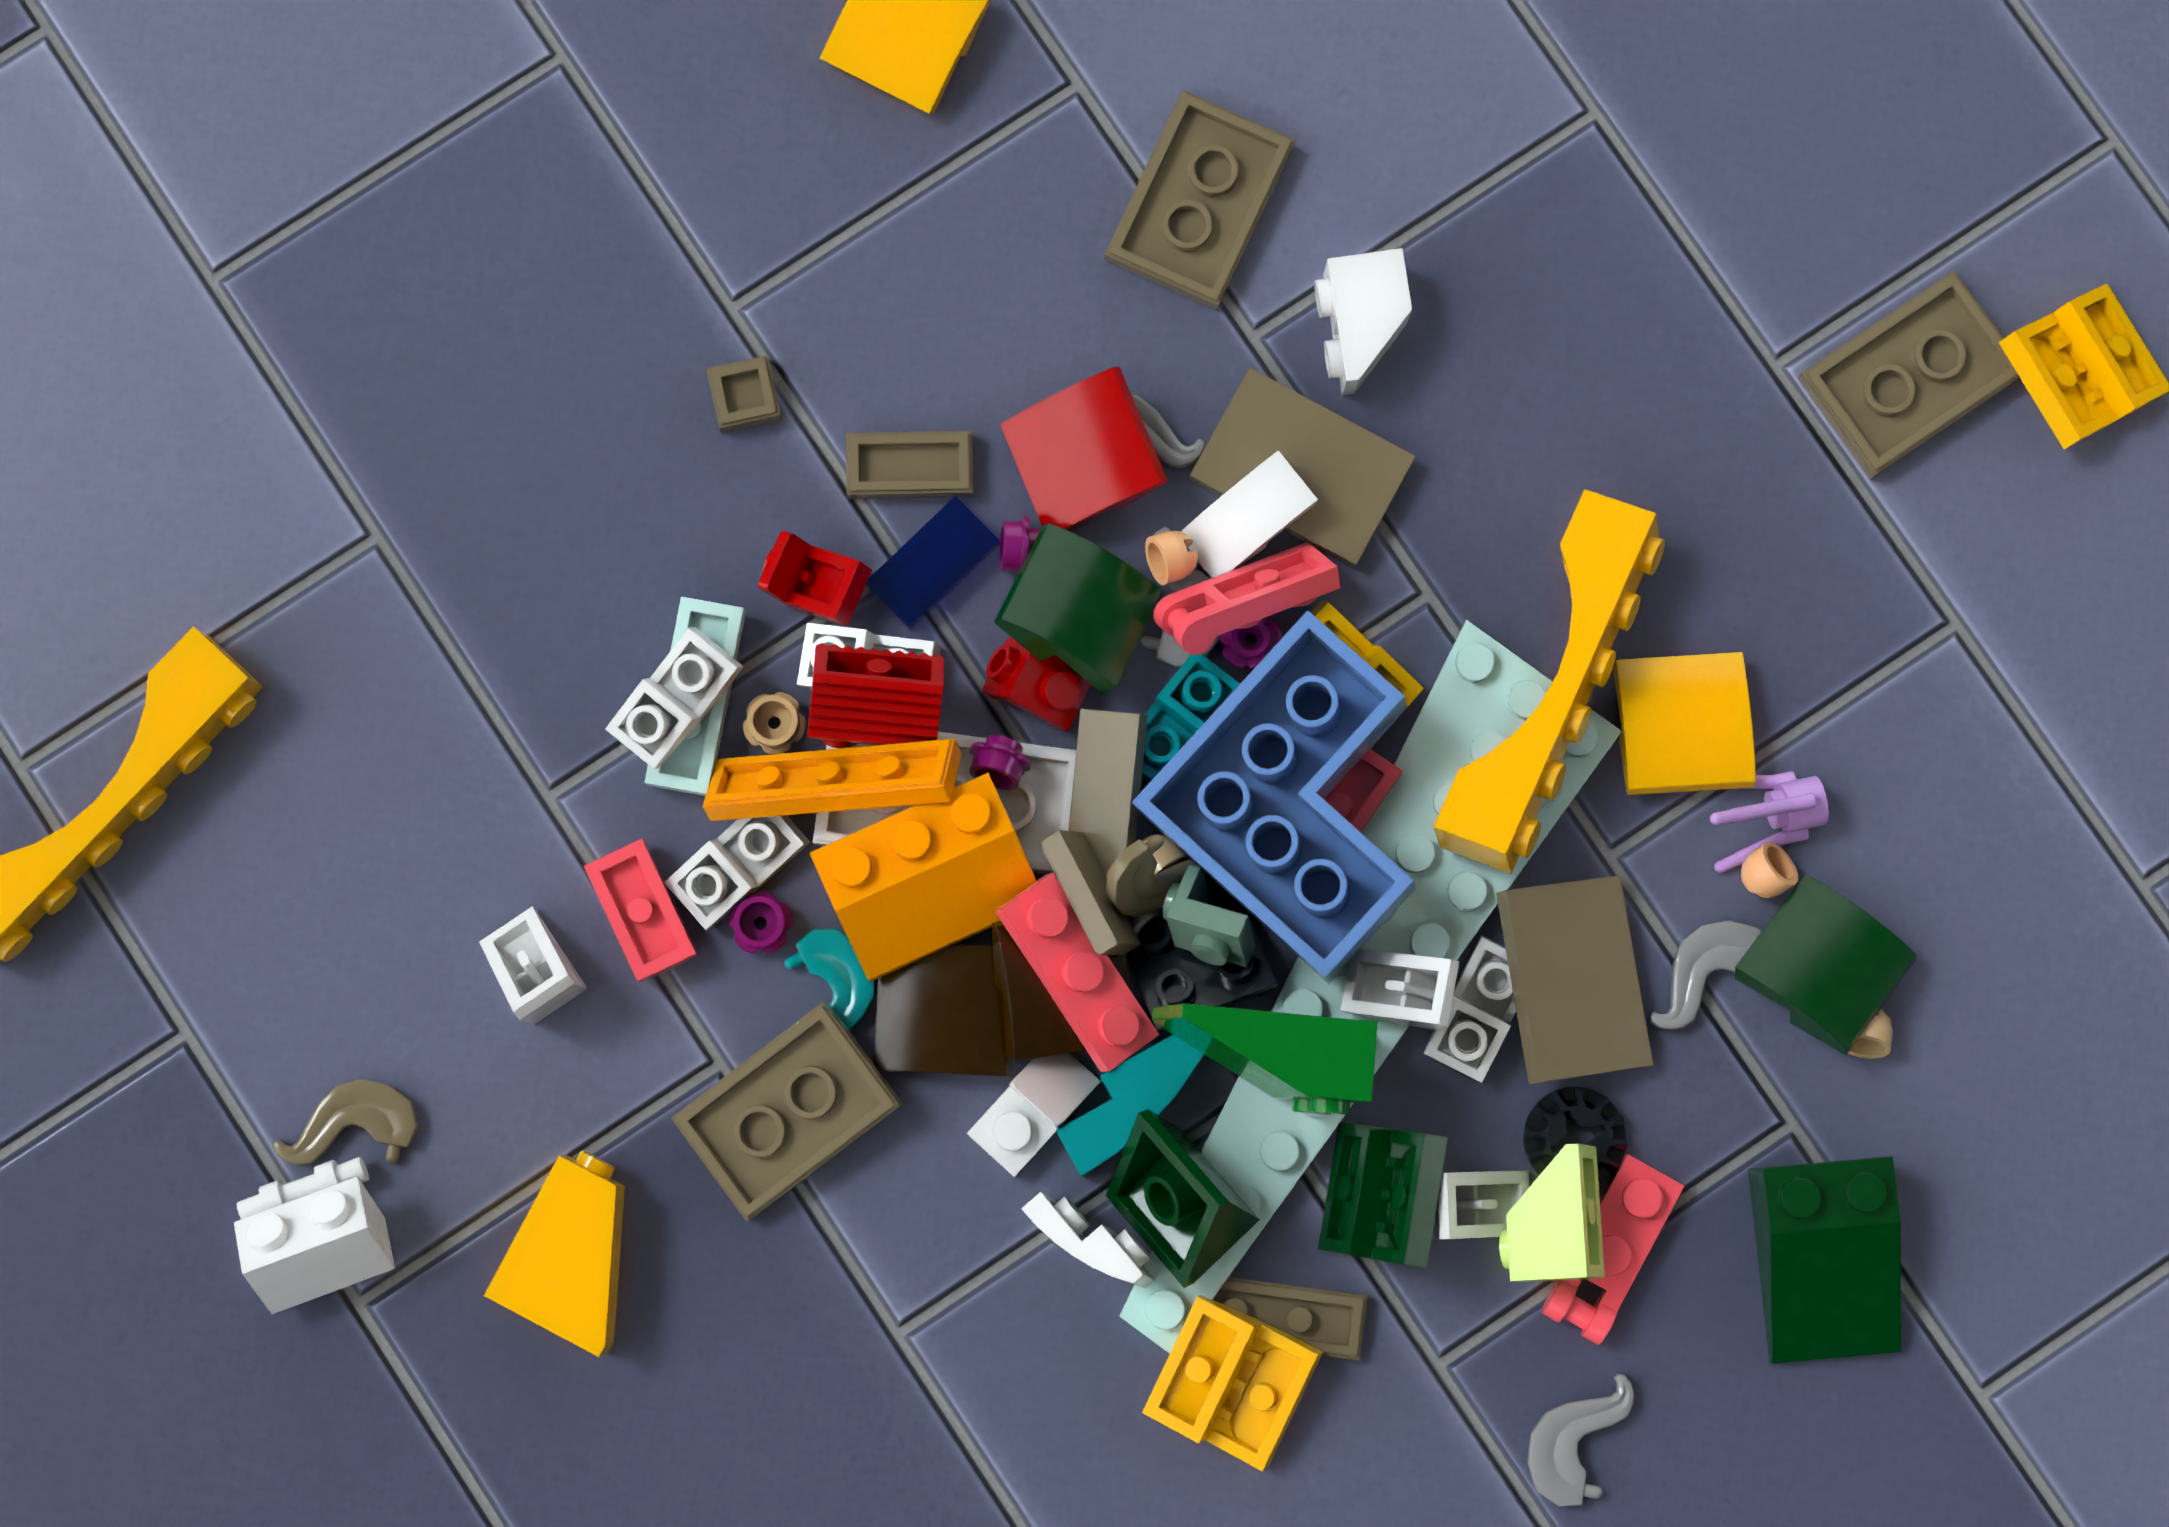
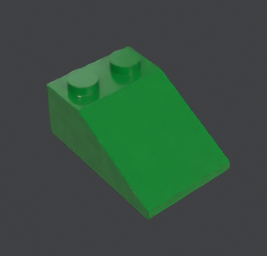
M1184 1003L1154 1007L1152 1009V1021L1271 1097L1293 1099L1292 1112L1349 1115L1350 1103L1372 1102L1378 1022Z

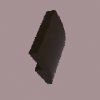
M992 923L994 983L1003 992L1006 1055L1012 1060L1017 1061L1087 1051L1003 923ZM1127 954L1107 955L1132 992Z
M953 944L878 978L873 1064L879 1071L1012 1077V1059L1006 1055L1003 992L994 983L993 946Z

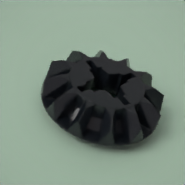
M1566 1087L1547 1094L1532 1108L1524 1127V1149L1531 1166L1540 1175L1560 1152L1561 1149L1552 1152L1550 1146L1559 1143V1139L1567 1134L1565 1126L1567 1120L1564 1116V1112H1567L1569 1119L1574 1120L1578 1128L1600 1127L1601 1131L1593 1134L1594 1138L1589 1139L1585 1143V1145L1596 1147L1598 1182L1600 1185L1619 1170L1620 1163L1628 1147L1624 1117L1618 1112L1608 1097L1584 1087Z

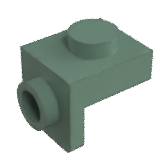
M1189 864L1181 883L1174 882L1170 886L1163 905V918L1168 922L1175 947L1189 950L1198 959L1212 965H1224L1226 962L1247 967L1256 947L1248 915L1207 904L1210 893L1203 868Z

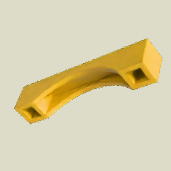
M1584 489L1560 542L1564 569L1571 589L1572 613L1569 640L1559 671L1540 705L1514 734L1487 755L1458 770L1433 826L1440 848L1512 874L1519 856L1528 858L1531 855L1541 830V822L1536 820L1545 798L1551 801L1556 798L1565 777L1566 764L1561 763L1566 749L1570 741L1578 744L1587 729L1591 716V707L1586 706L1592 690L1595 685L1604 687L1612 672L1616 651L1611 650L1618 631L1619 629L1628 631L1631 628L1641 600V596L1636 594L1637 588L1644 573L1652 576L1662 558L1665 540L1659 538L1656 513Z
M193 626L148 672L145 706L135 740L118 772L96 800L61 829L32 845L0 855V960L3 962L10 961L25 949L33 937L29 930L46 913L53 915L71 901L78 890L74 883L91 866L98 868L117 853L123 843L120 836L136 819L144 821L162 806L168 796L164 790L181 772L185 775L193 772L208 758L212 751V746L209 743L226 725L229 728L237 726L255 708L257 700L253 697L263 686L210 636Z

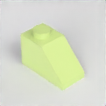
M1565 1144L1506 1214L1507 1229L1501 1231L1499 1251L1503 1267L1510 1271V1281L1538 1282L1605 1278L1597 1152L1595 1146Z

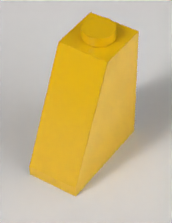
M581 1150L576 1160L570 1156H558L484 1296L593 1355L601 1357L607 1355L614 1344L625 1186L611 1179L615 1170L614 1166Z

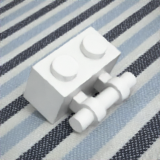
M361 1157L341 1164H337L335 1160L322 1163L314 1167V1174L284 1185L280 1180L260 1186L259 1194L237 1202V1209L241 1220L234 1222L242 1275L271 1314L395 1269L385 1217L362 1184L369 1181V1174Z

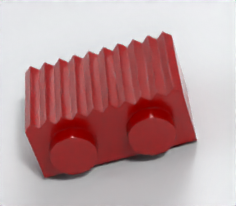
M824 643L816 645L807 738L821 739L824 744L833 748H850L857 743L886 745L937 740L944 686V657L939 654L931 657L926 653L917 655L914 652L905 654L900 650L892 653L888 649L881 652L875 648L866 650L863 647L853 649L849 645L843 648L836 644L829 647Z

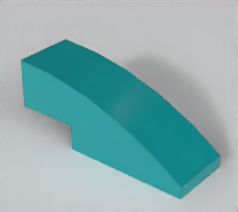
M1171 1035L1116 1066L1111 1071L1100 1075L1099 1078L1111 1100L1056 1130L1080 1176H1083L1125 1147L1138 1113L1149 1109L1159 1115L1178 1094L1204 1054L1177 1036Z

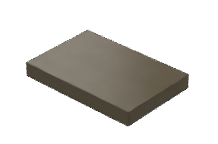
M1182 89L1104 254V260L1218 311L1293 151L1296 140Z
M1954 270L1802 372L1797 379L1869 479H1872L2020 377L1998 343L2004 339Z
M1249 367L1190 473L1189 480L1221 497L1279 450L1318 499L1314 507L1283 531L1304 542H1309L1318 550L1355 569L1416 456Z
M1620 875L1510 889L1496 893L1528 1083L1536 1084L1653 1066Z
M823 1001L680 1110L671 1119L740 1214L748 1222L901 1107L903 1103L828 1001Z

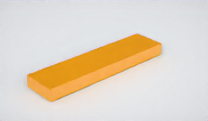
M955 739L717 759L702 807L710 821L951 802L962 753Z

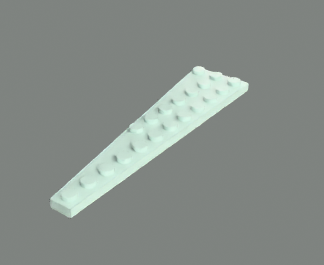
M1468 620L1463 624L1394 764L1402 770V775L1361 832L1414 880L1416 887L1413 893L1361 949L1457 961L1498 904L1496 893L1509 889L1622 732L1591 709L1590 720L1583 738L1578 744L1570 741L1561 763L1566 764V773L1556 798L1553 801L1545 798L1536 820L1541 822L1537 843L1528 858L1519 856L1512 874L1440 848L1433 826L1458 770L1487 755L1514 734L1540 705L1553 682ZM1297 957L1271 1012L1378 1022L1374 1065L1375 1074L1409 1025L1341 1012L1340 1008L1349 963L1328 984L1303 960ZM1238 1076L1201 1153L1260 1220L1194 1284L1186 1288L1182 1287L1151 1250L1149 1254L1151 1259L1144 1264V1267L1155 1280L1145 1288L1137 1285L1133 1286L1119 1317L1170 1354L1196 1297L1202 1295L1209 1299L1214 1298L1345 1114L1325 1115L1292 1112L1293 1099L1271 1097Z

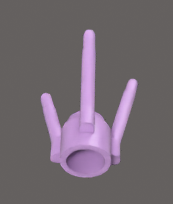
M1789 771L1775 775H1756L1754 788H1738L1773 789V791L1765 793L1764 803L1713 813L1710 816V822L1713 825L1737 823L1767 817L1773 829L1782 828V831L1717 861L1714 869L1718 873H1724L1742 865L1752 851L1767 841L1782 847L1786 844L1808 840V828L1826 825L1829 818L1828 801L1820 779L1817 776L1797 779L1794 772Z

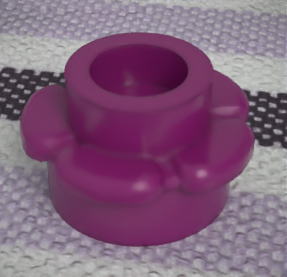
M1022 515L1020 521H1002L999 545L1000 571H1020L1040 531L1037 528H1030L1028 516Z
M1267 617L1263 618L1255 626L1245 629H1234L1219 635V640L1224 645L1222 654L1225 660L1235 668H1250L1251 670L1282 639L1277 623L1267 620ZM1247 634H1253L1256 637L1254 645H1247L1244 642V637Z
M990 735L985 743H974L969 750V753L973 755V761L969 770L970 775L975 779L989 773L997 789H1016L1021 776L1024 775L1025 771L1030 770L1031 763L1022 754L1023 747L1020 743L1001 735Z
M765 891L750 893L746 900L739 902L732 908L729 916V926L735 931V943L742 950L752 954L757 953L758 950H763V952L768 954L779 950L786 943L788 938L786 932L787 929L791 928L793 922L788 906L784 902H777L773 894ZM763 917L766 919L767 925L764 929H757L755 927L757 918Z

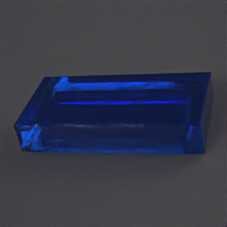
M954 496L868 579L866 587L910 631L1000 545V540L957 496Z

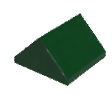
M1149 1109L1138 1113L1105 1196L1182 1287L1186 1288L1194 1284L1260 1219L1179 1127Z

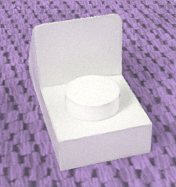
M1070 1053L1034 1058L1010 1082V1086L967 1134L1013 1177H1016L1101 1081Z

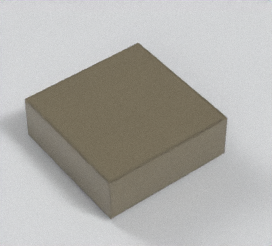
M768 355L706 368L721 433L782 420Z

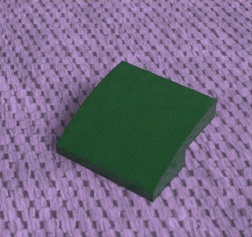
M1048 523L1041 527L994 623L1039 661L1056 655L1098 691L1103 693L1117 687L1162 589L1109 551L1068 530Z
M1805 874L1735 966V980L1790 1010V1023L1847 1055L1916 961V954L1902 940L1863 909L1830 887Z
M1340 1122L1338 1124L1318 1249L1427 1269L1448 1137L1394 1130L1373 1125Z

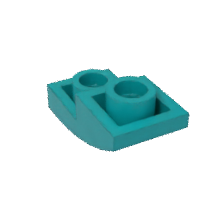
M1191 654L1145 714L1148 715L1142 779L1148 784L1240 685L1238 681L1203 654Z

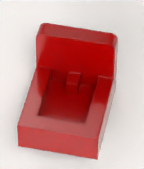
M783 530L780 532L773 549L765 559L758 587L789 608L848 627L872 569L859 560L810 545L797 535Z
M1009 637L993 653L988 662L986 670L988 678L982 688V693L993 699L1007 701L1056 730L1068 732L1091 684L1058 656L1053 655L1039 661L1017 641Z

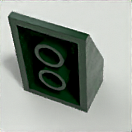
M1893 1156L1748 1169L1769 1362L1775 1364L1901 1352V1220Z

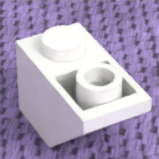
M1403 248L1328 258L1323 274L1324 279L1315 280V298L1320 318L1330 316L1333 340L1324 341L1326 369L1329 379L1339 377L1342 396L1355 394L1407 325L1412 305Z

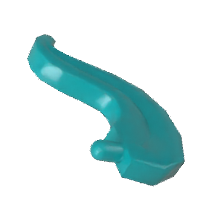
M838 928L812 929L795 944L799 952L786 958L784 965L787 969L792 970L805 963L810 974L819 976L827 981L833 990V999L830 1006L848 1030L851 1031L866 1015L876 996V981H868L846 934Z

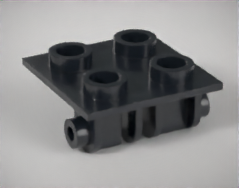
M1220 885L1209 889L1210 895L1207 904L1248 915L1246 909ZM1163 907L1140 917L1129 919L1141 945L1127 952V959L1157 1033L1165 1029L1152 1021V1009L1154 1007L1184 1003L1229 1008V1005L1251 996H1263L1265 991L1278 986L1250 918L1249 922L1256 947L1247 967L1226 962L1224 965H1212L1198 959L1189 950L1175 947L1168 922L1163 918Z

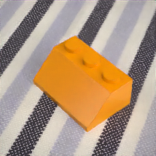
M989 773L955 787L951 802L912 806L810 852V856L833 908L869 982L991 928L992 923L1001 922L995 910L1036 882L1026 855Z

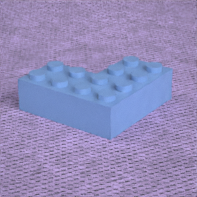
M1307 610L1132 803L1147 820L1199 867H1202L1213 880L1328 984L1416 889L1414 880L1324 800L1407 709L1405 696Z

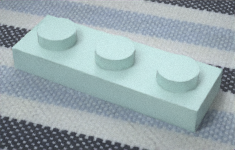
M681 597L671 650L687 628L696 627L737 661L746 615L745 609L738 606ZM732 683L658 769H653L648 765L644 782L647 786L706 796L718 758Z

